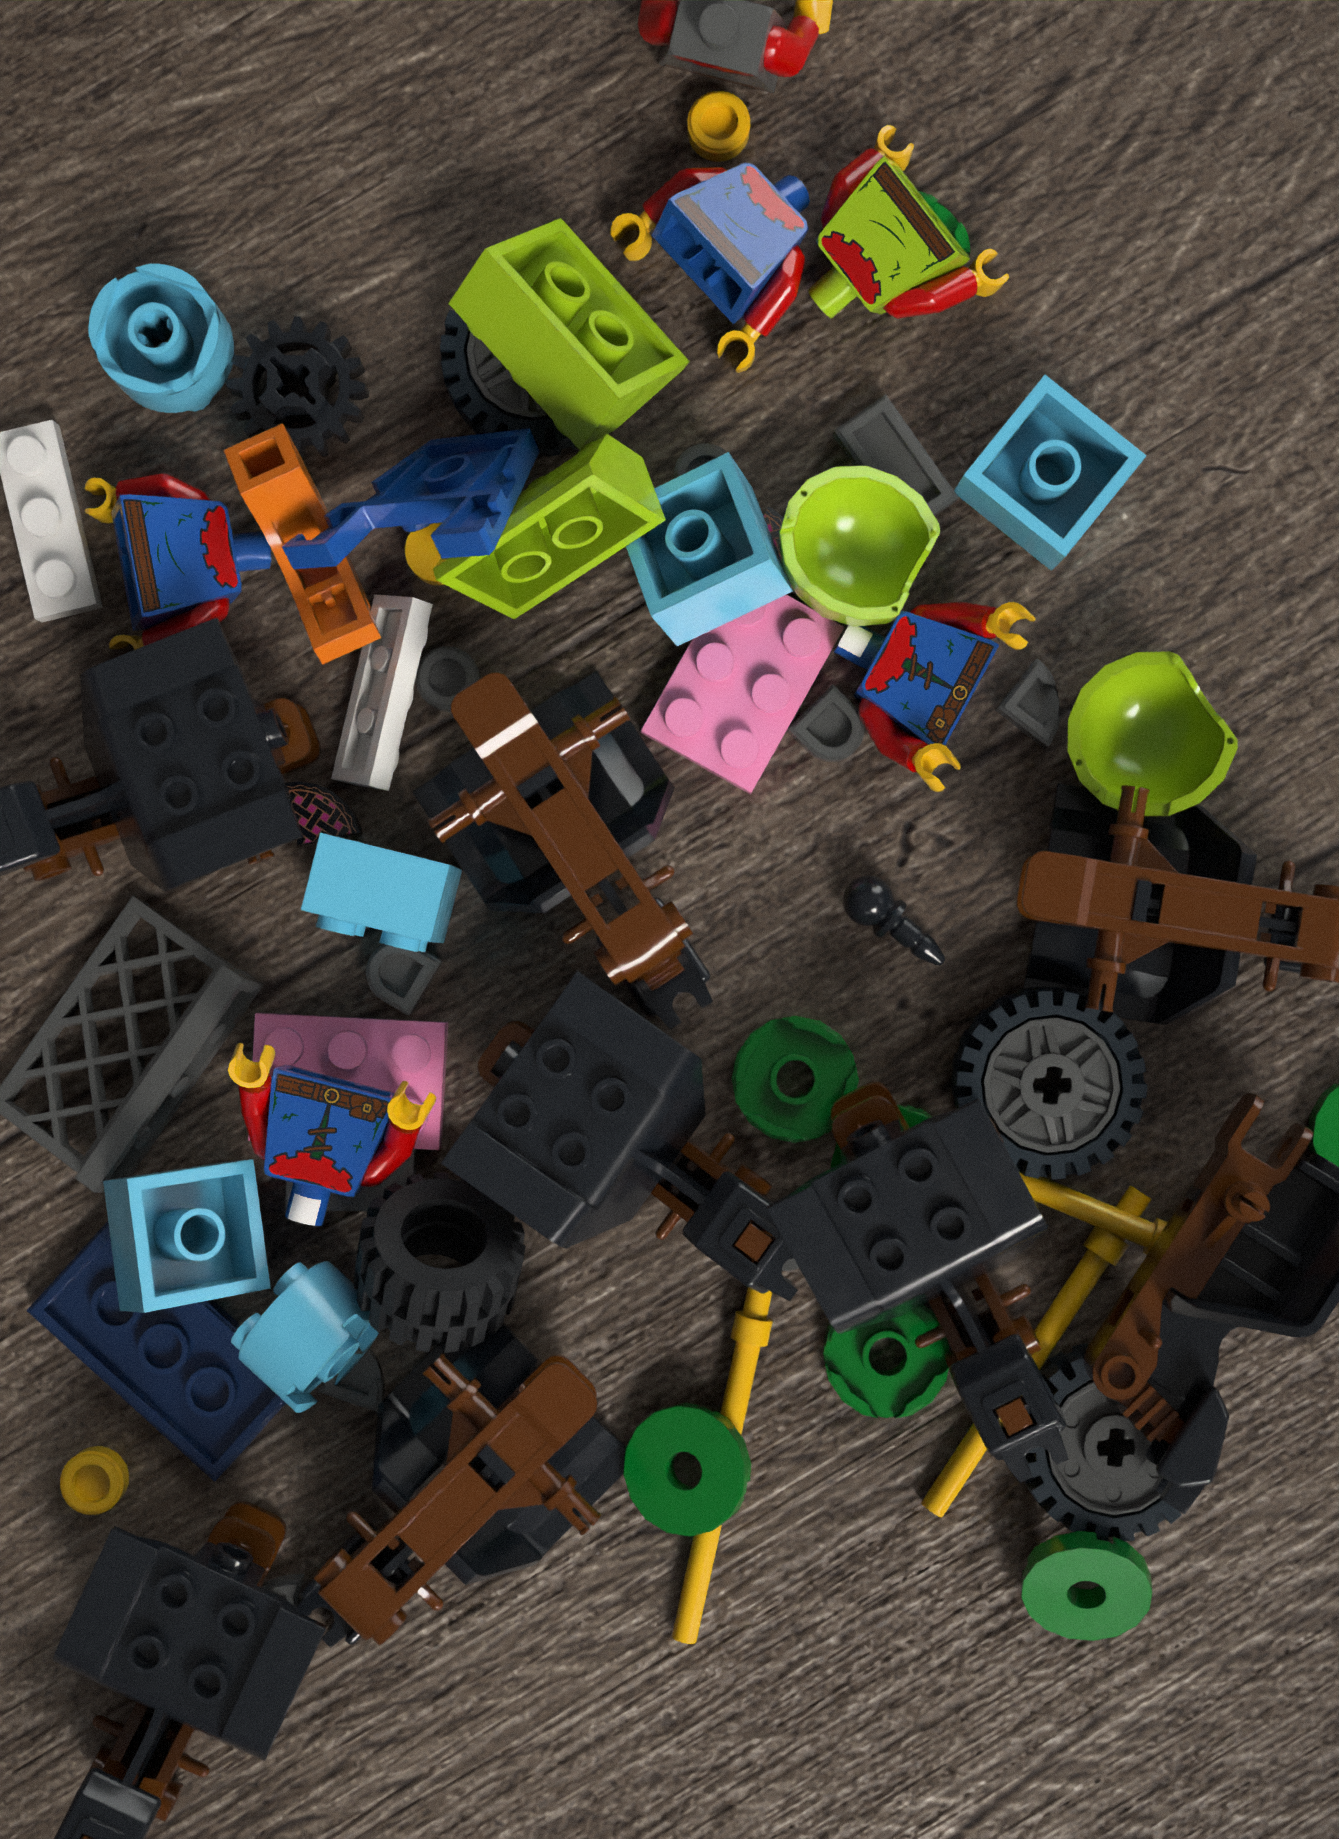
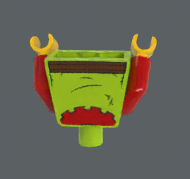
M886 125L880 130L874 149H866L833 177L820 217L823 230L818 235L816 242L834 266L808 289V293L818 307L831 319L856 297L861 300L870 312L877 314L887 312L897 319L939 313L974 297L975 294L982 297L991 296L1009 278V274H1005L995 280L988 278L983 273L982 266L990 263L998 255L993 249L984 250L969 267L963 266L970 260V257L903 172L909 164L914 144H908L904 150L894 152L887 148L892 142L896 128L891 125Z

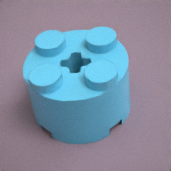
M146 264L135 267L137 271L119 280L115 277L102 288L91 308L88 324V334L92 348L104 371L132 400L148 409L165 413L195 412L204 409L225 384L233 365L231 360L234 355V340L231 326L208 292L193 276L176 267L165 264ZM170 333H172L168 342H162L157 348L153 346L156 339L167 340Z
M329 1261L318 1263L310 1269L301 1262L293 1265L278 1280L273 1289V1292L278 1295L276 1300L267 1308L262 1316L259 1313H255L244 1321L231 1339V1343L240 1350L239 1360L296 1413L304 1412L318 1402L310 1392L319 1384L328 1382L337 1374L335 1385L343 1380L368 1351L379 1334L369 1323L370 1311H361L357 1303L358 1289H354V1283ZM358 1348L364 1352L363 1354H355Z

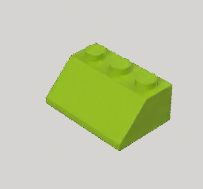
M561 218L485 248L448 303L467 324L470 332L488 347L510 372L513 380L531 395L553 420L556 428L568 437L579 450L586 444L615 431L675 378L690 362Z
M609 434L604 435L597 441L586 444L579 450L578 454L546 476L532 481L527 489L520 493L496 548L490 555L441 558L433 569L436 581L515 620L666 520L643 457Z

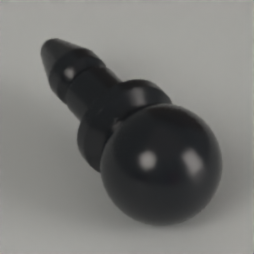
M866 875L854 879L847 886L843 895V907L847 916L852 921L863 926H873V934L878 938L889 931L891 937L905 948L909 947L911 953L917 958L938 966L944 964L945 956L935 940L928 933H922L921 928L910 918L902 916L907 904L903 900H894L891 888L884 880L876 876Z

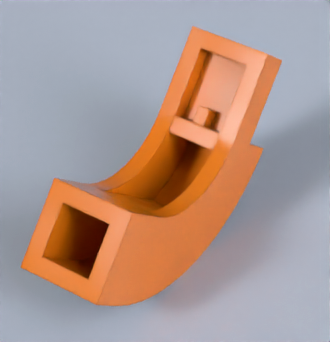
M284 424L277 425L224 449L240 495L258 523L282 570L313 650L322 665L380 639L381 635L370 611V603L349 555L337 566L293 569L282 549L289 540L298 534H303L306 540H312L329 528L324 518V515L329 512Z

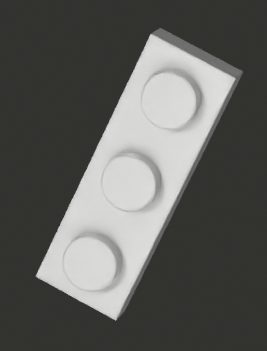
M49 420L0 432V475L34 618L40 622H46L103 608L60 426L54 420Z
M374 594L371 613L381 638L362 647L331 779L352 785L389 791L393 772L399 761V746L407 712L413 701V686L421 652L428 637V622L433 604L414 597Z

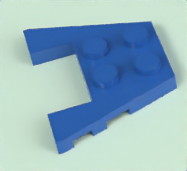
M529 428L430 440L371 483L376 494L371 498L361 502L341 503L324 515L329 528L312 540H306L303 534H298L289 540L282 549L293 569L337 566L375 528L402 526L404 531L414 532L432 523H442L431 534L442 559L490 555L496 548L540 452Z

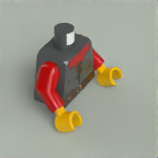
M641 0L638 29L646 42L655 46H662L658 63L661 66L774 94L778 76L792 77L798 74L804 67L818 35L829 31L833 0H796L794 16L789 25L786 24L775 9L746 0Z

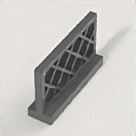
M132 896L0 1085V1114L76 1171L78 1174L75 1179L94 1193H105L103 1181L132 1176L264 984L245 970L234 967L144 900ZM143 918L156 928L159 955L130 960L127 937L139 919ZM171 939L185 950L172 952ZM116 954L117 963L109 964ZM196 957L213 969L197 993L179 996L174 966L175 961ZM161 964L166 999L136 1004L132 970ZM118 973L123 1007L94 1012L91 988L100 976ZM190 1004L183 1015H181L180 1005ZM80 1007V1015L73 1016L77 1008ZM167 1008L170 1025L169 1035L162 1045L142 1048L138 1014ZM124 1016L129 1051L100 1057L96 1022ZM82 1024L86 1059L58 1065L55 1040L64 1028ZM153 1056L145 1068L144 1058ZM43 1059L44 1067L36 1069ZM130 1060L134 1085L125 1098L106 1101L102 1066ZM88 1068L92 1104L64 1109L60 1073ZM45 1077L50 1112L29 1115L16 1105L13 1100L27 1080ZM117 1108L109 1120L108 1110ZM94 1113L97 1138L87 1153L82 1155L69 1145L65 1118ZM51 1121L52 1131L40 1122Z

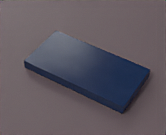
M108 1221L26 1310L214 1482L286 1404L239 1360L240 1350L231 1343V1339L241 1325L214 1300L146 1313L120 1311Z

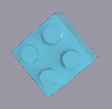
M1044 375L966 471L954 491L958 497L1052 571L1067 556L1147 455L1047 375Z
M729 452L654 488L666 520L627 545L626 549L651 617L676 646L793 592L788 577L782 568L781 559L753 488Z
M320 833L301 910L318 914L316 923L318 928L350 936L364 937L366 927L382 930L379 943L414 952H425L428 942L444 943L462 870L449 864Z
M254 1159L226 1161L103 1181L120 1311L146 1313L271 1289Z

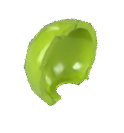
M869 466L833 467L807 479L789 500L779 531L782 568L796 595L822 617L853 627L887 624L896 619L909 596L910 587L940 534V526L923 496L899 477Z
M1170 651L1135 652L1105 665L1081 688L1068 718L1067 751L1079 781L1102 804L1117 810L1119 809L1122 785L1135 786V790L1139 787L1149 789L1145 816H1170L1200 804L1225 779L1238 749V740L1224 719L1217 714L1206 699L1180 656Z

